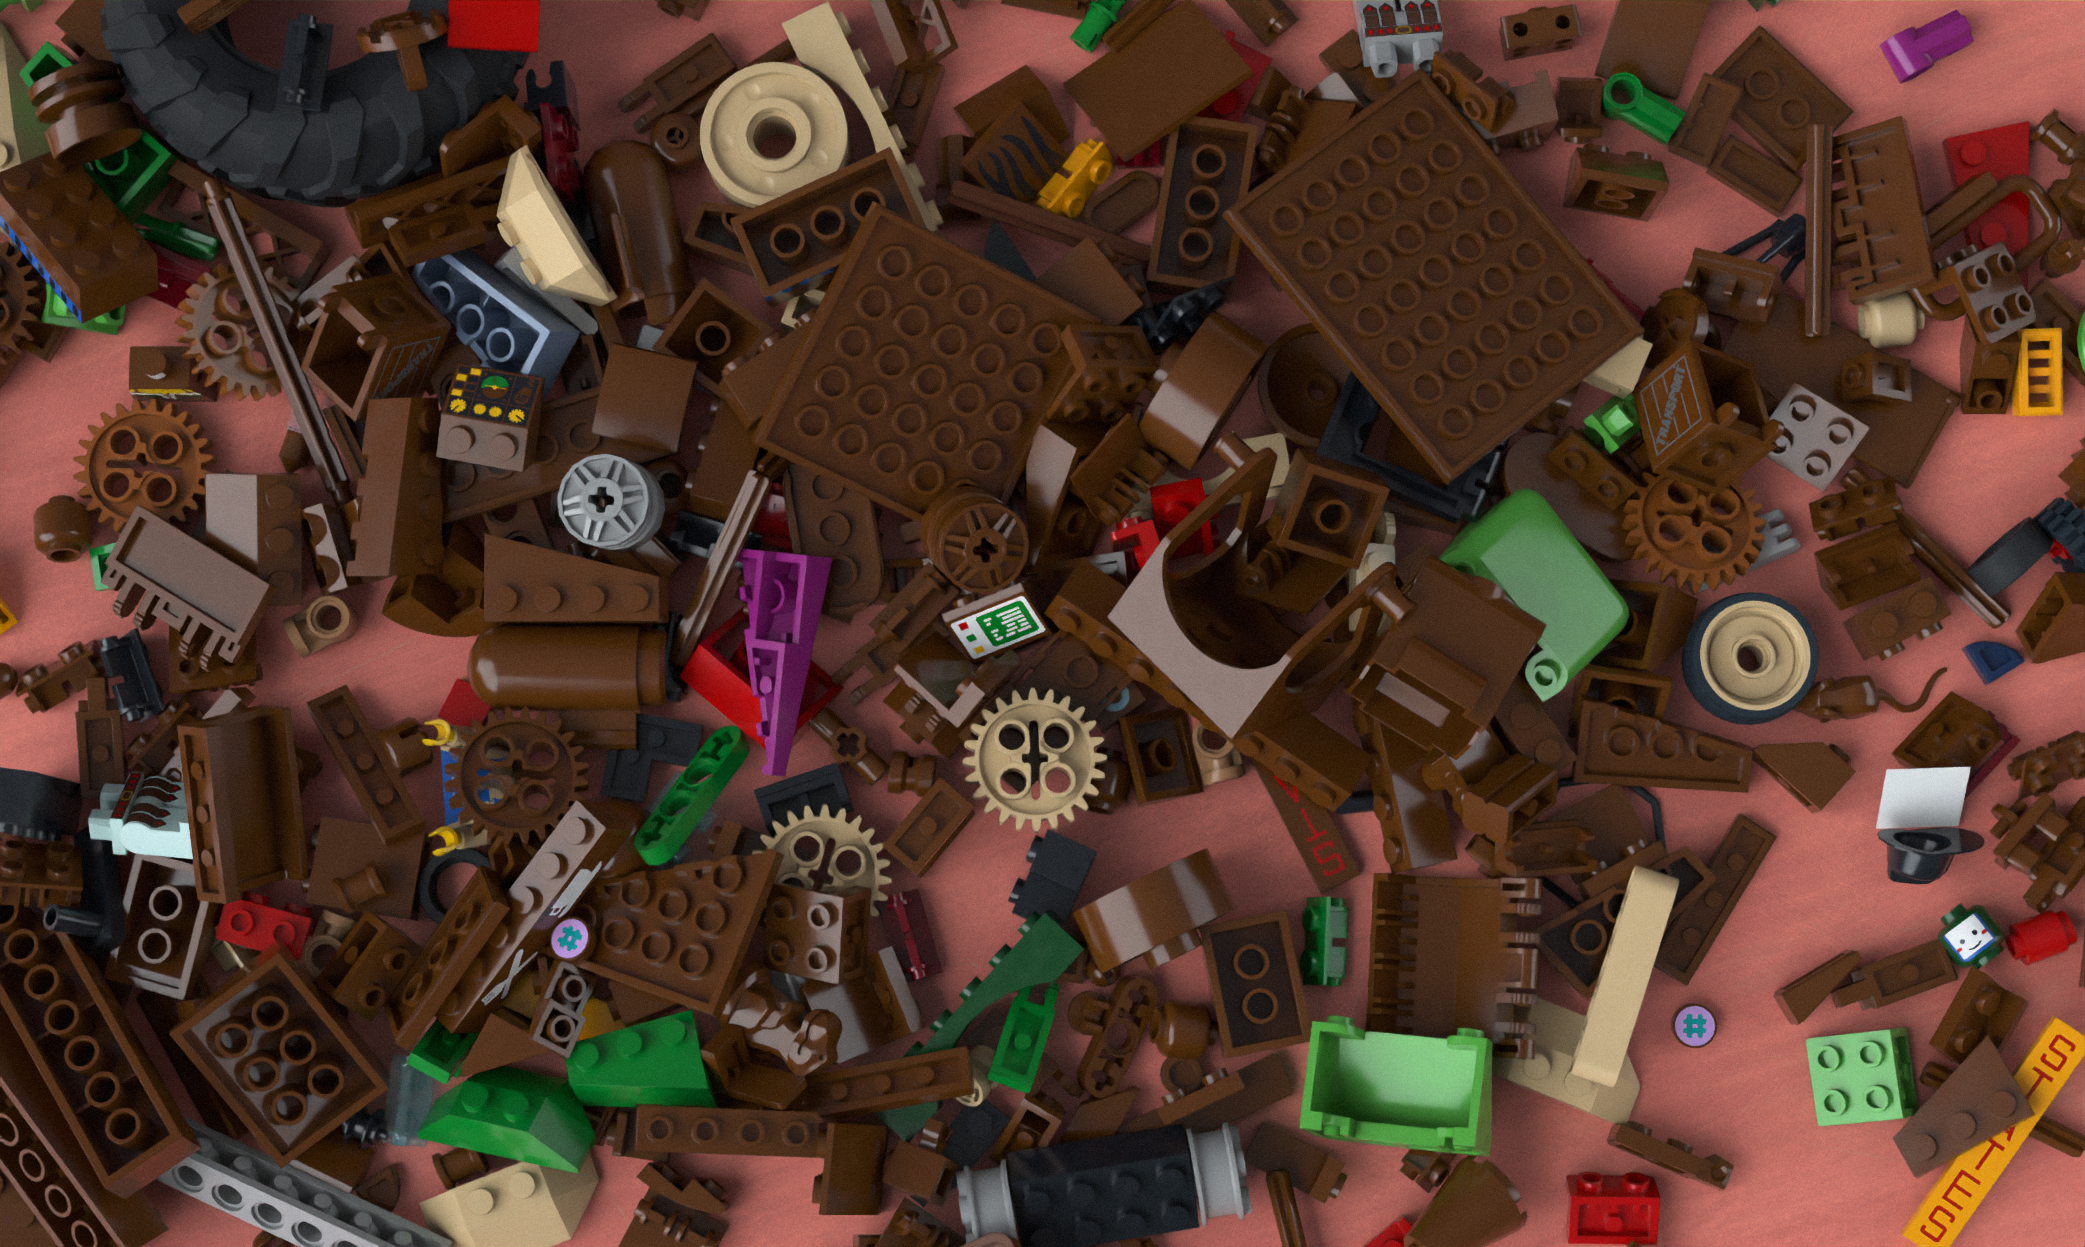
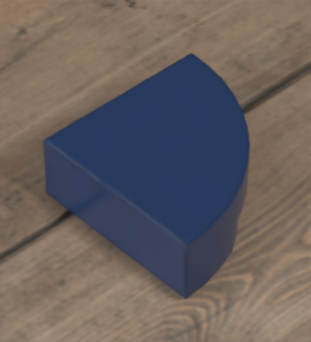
M1979 641L1962 648V651L1984 685L1990 684L2025 662L2023 657L2013 648L1996 642Z

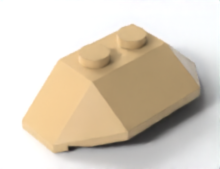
M525 145L517 150L509 159L497 217L500 220L498 229L501 236L509 246L515 245L524 259L521 262L524 274L532 284L538 283L542 291L600 307L616 299L618 296L607 281L535 161L530 149Z
M1538 997L1537 1005H1532L1531 1007L1516 1006L1514 1004L1513 1023L1515 1021H1530L1532 1024H1536V1034L1512 1033V1038L1536 1040L1535 1060L1492 1057V1075L1613 1124H1623L1626 1126L1641 1087L1627 1051L1614 1088L1571 1075L1569 1072L1586 1016Z
M589 1153L579 1174L520 1162L419 1203L428 1229L453 1241L451 1247H551L573 1237L599 1184L600 1177L591 1153Z

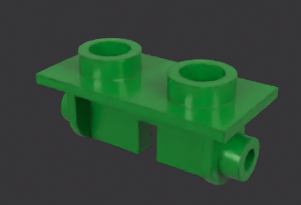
M1307 897V906L1302 915V924L1305 930V950L1300 959L1303 985L1341 987L1342 978H1346L1347 947L1332 946L1333 938L1347 939L1349 908L1345 907V899Z

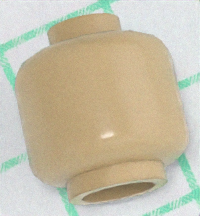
M1907 291L1865 302L1864 305H1860L1857 309L1859 335L1862 339H1867L1875 348L1910 345L1916 338L1917 330L1924 328V312L1915 304L1914 299Z

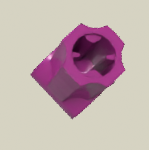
M1956 9L1918 29L1910 27L1884 41L1880 48L1901 84L1923 74L1932 68L1935 62L1969 46L1974 40L1969 22Z

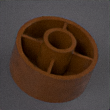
M1215 310L1205 319L1187 346L1175 340L1158 363L1159 368L1145 387L1146 390L1155 395L1138 426L1146 443L1192 471L1207 453L1259 371L1261 363L1267 356L1271 345Z
M1208 848L1137 879L1072 913L1100 974H1103L1142 955L1150 970L1204 945L1196 929L1232 912L1237 907Z

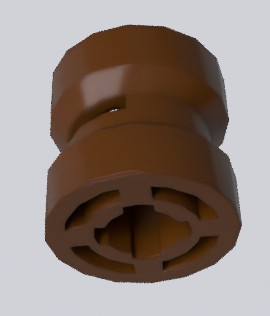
M893 750L887 792L902 794L904 791L909 790L915 792L918 797H923L934 785L937 755L923 754L920 757H910L907 751Z

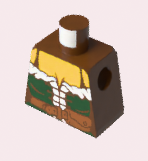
M130 347L129 391L133 399L137 398L141 402H150L151 398L159 402H217L218 381L208 387L204 386L208 375L205 371L198 373L197 381L195 380L191 371L197 364L195 358L182 359L181 357L190 347Z

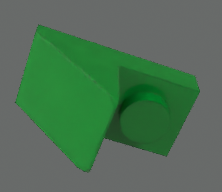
M436 1019L411 1052L407 1064L446 1085L452 1076L458 1078L462 1074L461 1067L480 1032L452 1034Z

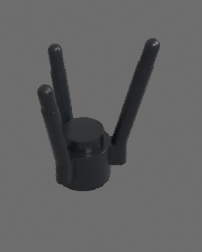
M1794 213L1786 221L1778 219L1768 228L1721 253L1735 256L1773 236L1771 238L1772 246L1757 258L1756 261L1766 263L1778 253L1784 258L1792 256L1780 273L1782 284L1784 285L1799 263L1805 259L1806 218L1798 213Z

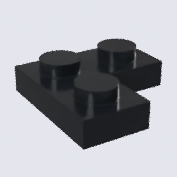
M637 714V749H609L600 794L645 803L653 762L687 767L700 750L705 726L648 714Z

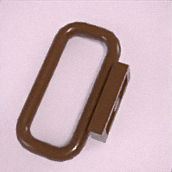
M1989 171L1971 176L1925 211L1932 251L1934 252L2010 193L2015 191L2024 193L2042 217L2044 230L2039 237L2012 256L2018 273L2045 254L2050 246L2058 241L2062 231V218L2053 201L2034 178L2023 174H2015L1996 182ZM1917 287L1907 290L1919 308L1928 317L1935 320L1953 321L1967 313L1960 296L1949 304H1941L1932 294L1921 297Z

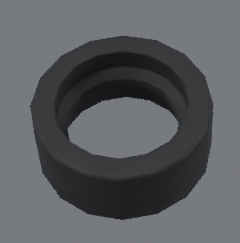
M2028 517L1992 544L1969 567L1967 573L1989 597L1995 596L2030 569L2053 545V540L2031 517Z
M455 848L445 855H434L428 860L420 873L417 889L420 904L430 919L439 924L448 911L438 900L436 892L437 881L443 870L452 864L461 862L472 864L477 868L484 865L492 869L488 855L482 851L473 848Z

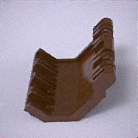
M1374 873L1365 1031L1447 1039L1448 1036L1457 1035L1458 1028L1476 1029L1484 1031V1038L1492 1041V1057L1535 1060L1536 1040L1512 1038V1033L1536 1034V1024H1532L1530 1021H1515L1513 1023L1514 1004L1525 1007L1537 1005L1538 995L1514 993V989H1538L1540 950L1516 948V945L1540 944V934L1534 931L1517 932L1518 915L1524 917L1541 915L1542 905L1518 903L1519 899H1542L1543 880L1533 878H1439Z

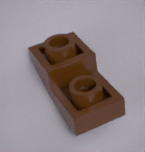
M554 959L535 1007L528 1039L564 1059H569L587 1019L582 1016V1012L598 978L566 961Z
M664 1161L659 1166L654 1162L648 1163L637 1175V1178L661 1195L692 1209L722 1214L731 1206L724 1200L728 1194L727 1191L712 1178L707 1177L704 1182L699 1177L693 1178L684 1189L679 1184L683 1177Z

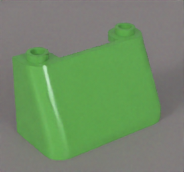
M1531 489L1514 491L1479 515L1477 522L1466 524L1439 557L1440 560L1459 571L1472 576H1480L1494 582L1519 608L1547 624L1537 642L1541 650L1529 659L1525 668V676L1529 685L1543 702L1559 693L1624 628L1629 618V608L1622 596L1544 497Z
M1329 1015L1327 1016V1022L1312 1021L1299 1128L1317 1137L1330 1140L1472 1156H1490L1492 1141V1041L1484 1038V1031L1458 1028L1457 1035H1451L1447 1039L1364 1031L1353 1026L1354 1019L1344 1016Z

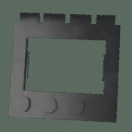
M1349 370L1315 454L1378 473L1390 488L1389 495L1451 523L1456 524L1460 518L1470 522H1477L1488 493L1474 484L1490 488L1503 455L1496 450H1492L1450 484L1446 485L1444 482L1443 489L1424 481L1425 477L1387 460L1382 462L1362 453L1381 406L1355 374ZM1511 436L1495 449L1506 450Z

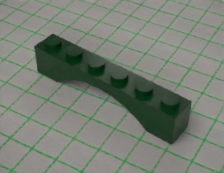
M1051 908L1042 916L1034 911L1017 930L1023 935L1019 942L1013 948L1005 944L988 962L994 968L983 981L976 976L959 994L964 1002L954 1014L947 1008L930 1026L935 1035L924 1046L920 1041H917L902 1058L956 1048L962 1035L976 1016L990 1004L1011 992L1025 987L1055 982L1087 948L1084 938ZM944 1100L880 1111L874 1114L903 1141L909 1143L923 1129L927 1118H933L942 1108Z

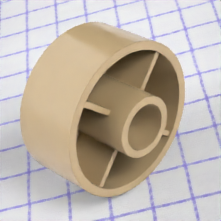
M767 62L746 67L728 77L714 91L702 115L700 125L702 154L716 187L732 205L755 208L850 165L851 139L840 101L825 81L800 66L783 62ZM786 134L796 140L793 149L781 158H768L759 153L762 143L772 135Z

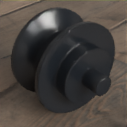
M366 1105L343 1122V1140L349 1143L355 1137L360 1138L361 1149L365 1151L372 1145H376L381 1138L387 1140L390 1132L385 1130L387 1124L385 1111L378 1109L372 1115L368 1113V1105Z

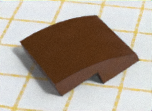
M614 342L603 376L592 433L677 452L681 447L687 408L692 402L699 361Z

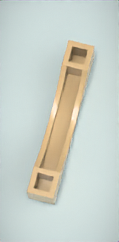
M827 1L782 23L802 67L816 74L823 81L842 93L861 113L870 129L876 153L891 147L927 229L940 235L936 226L944 222L933 199L925 203L918 188L926 184L915 161L908 165L905 163L900 150L906 148L907 145L897 124L888 127L882 115V112L888 110L889 107L879 86L870 89L864 77V74L871 72L861 49L858 48L852 51L846 40V37L853 34L842 10L834 14Z

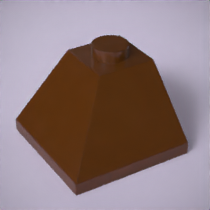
M1607 578L1625 600L1629 608V618L1624 628L1589 664L1653 672L1685 644L1692 626L1698 599L1669 585Z

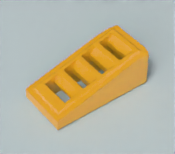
M2062 328L2019 329L2016 331L2020 340V346L2013 376L2012 416L2063 415ZM2050 341L2049 350H2028V342ZM2049 358L2048 367L2028 368V359ZM2028 376H2048L2047 384L2028 385ZM2047 393L2046 402H2029V394Z

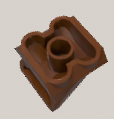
M360 496L341 508L320 503L304 508L301 511L302 533L310 551L314 572L323 596L338 594L393 577L346 576L347 561H355L357 541L351 540L353 522L360 521L363 498Z

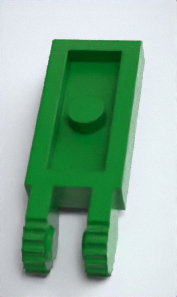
M1051 982L1046 987L1042 998V1006L1027 1001L1034 985L1018 990L1017 995L1014 996L986 1079L1027 1094L1029 1093L1056 1013L1053 1008L1060 984Z

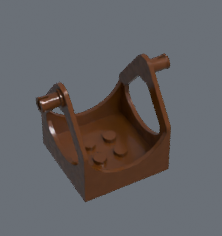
M1234 430L1225 433L1215 444L1213 451L1224 459L1235 472L1163 538L1107 617L1231 740L1317 711L1374 637L1384 612L1394 621L1395 625L1401 626L1418 609V604L1413 602L1394 584L1398 568L1392 562H1385L1372 571L1304 636L1282 622L1267 603L1235 594L1234 589L1242 582L1244 567L1252 563V533L1261 519L1278 457L1268 447L1258 452L1253 451ZM1239 493L1244 494L1237 525L1227 540L1195 565L1177 573H1167V561L1175 550L1234 496ZM1362 608L1356 631L1351 641L1340 643L1322 642L1354 611Z

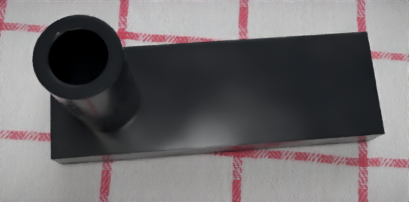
M88 825L73 836L74 846H80L82 850L83 891H81L80 899L81 909L50 904L44 912L43 925L45 929L50 931L83 936L85 955L101 957L126 940L118 856L113 854L112 841L90 838Z

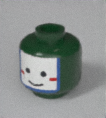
M1960 903L1940 919L1945 927L1939 931L1937 939H1939L1954 962L1961 968L1973 966V968L1979 969L2004 950L2001 943L2005 938V933L1982 905H1974L1966 910L1962 903Z

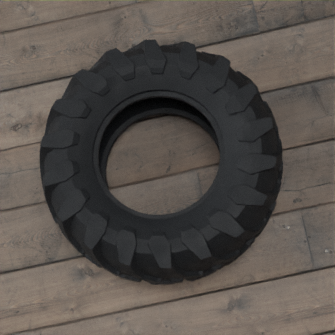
M103 0L105 7L100 10L101 35L106 50L110 51L113 62H115L117 69L123 76L121 82H123L132 100L143 112L144 117L169 144L182 155L197 163L201 169L215 177H220L221 180L234 187L265 199L288 200L318 207H345L356 202L357 198H368L421 179L423 175L442 168L439 148L445 135L456 127H464L477 116L480 108L490 101L495 103L507 94L514 102L519 88L513 80L518 69L524 68L531 53L447 48V29V32L443 35L418 44L427 79V89L408 92L396 50L370 52L350 64L327 70L321 111L314 112L275 106L281 70L262 65L238 51L231 36L228 17L220 20L195 37L177 13L179 8L191 0ZM410 0L406 11H421L422 17H431L429 12L431 9L441 10L444 12L448 27L449 0Z

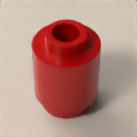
M2048 910L2010 924V934L2005 936V942L2014 960L2020 959L2027 966L2066 952L2069 945L2075 944L2077 941L2074 926L2069 916L2063 910L2056 913Z

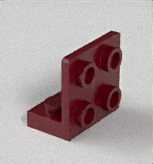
M549 102L540 103L543 127L541 135L545 148L543 151L545 169L542 172L565 210L581 207L579 193H583L584 189L582 171L580 167H576L574 152L580 150L577 129L575 126H571L565 119L564 114H560Z

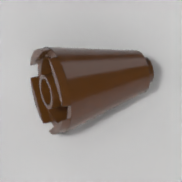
M1468 1155L1458 1162L1406 1234L1404 1246L1487 1247L1519 1231L1526 1224L1527 1212L1524 1211L1520 1215L1516 1203L1522 1198L1509 1178L1496 1165L1488 1160L1481 1165L1474 1161L1477 1156Z

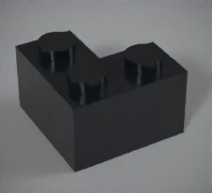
M1049 829L1044 838L1036 835L1026 856V862L1032 864L1027 880L1018 878L1008 899V902L1015 904L1012 914L1027 920L1034 911L1042 916L1051 908L1066 922L1094 862L1097 851Z

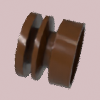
M93 60L78 63L41 78L27 91L32 105L38 107L35 111L38 121L44 124H53L46 130L44 135L55 164L73 166L93 162L126 149L137 142L142 136V131L132 105L118 102L126 92L123 82L117 81L119 73L115 62Z
M960 486L945 491L931 502L922 518L920 538L925 554L953 584L968 592L989 593L1004 588L1019 575L1027 561L1029 540L1025 525L1014 511L1004 505L995 495L980 487ZM981 538H985L987 541L981 543ZM979 546V551H975L974 547Z

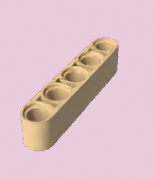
M1635 865L1582 1027L1569 1074L1614 1088L1679 885L1678 878Z

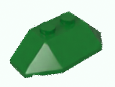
M500 1066L473 1074L438 1097L417 1133L419 1139L577 1174L580 1173L597 1140L586 1113L571 1088L568 1079L507 1066Z

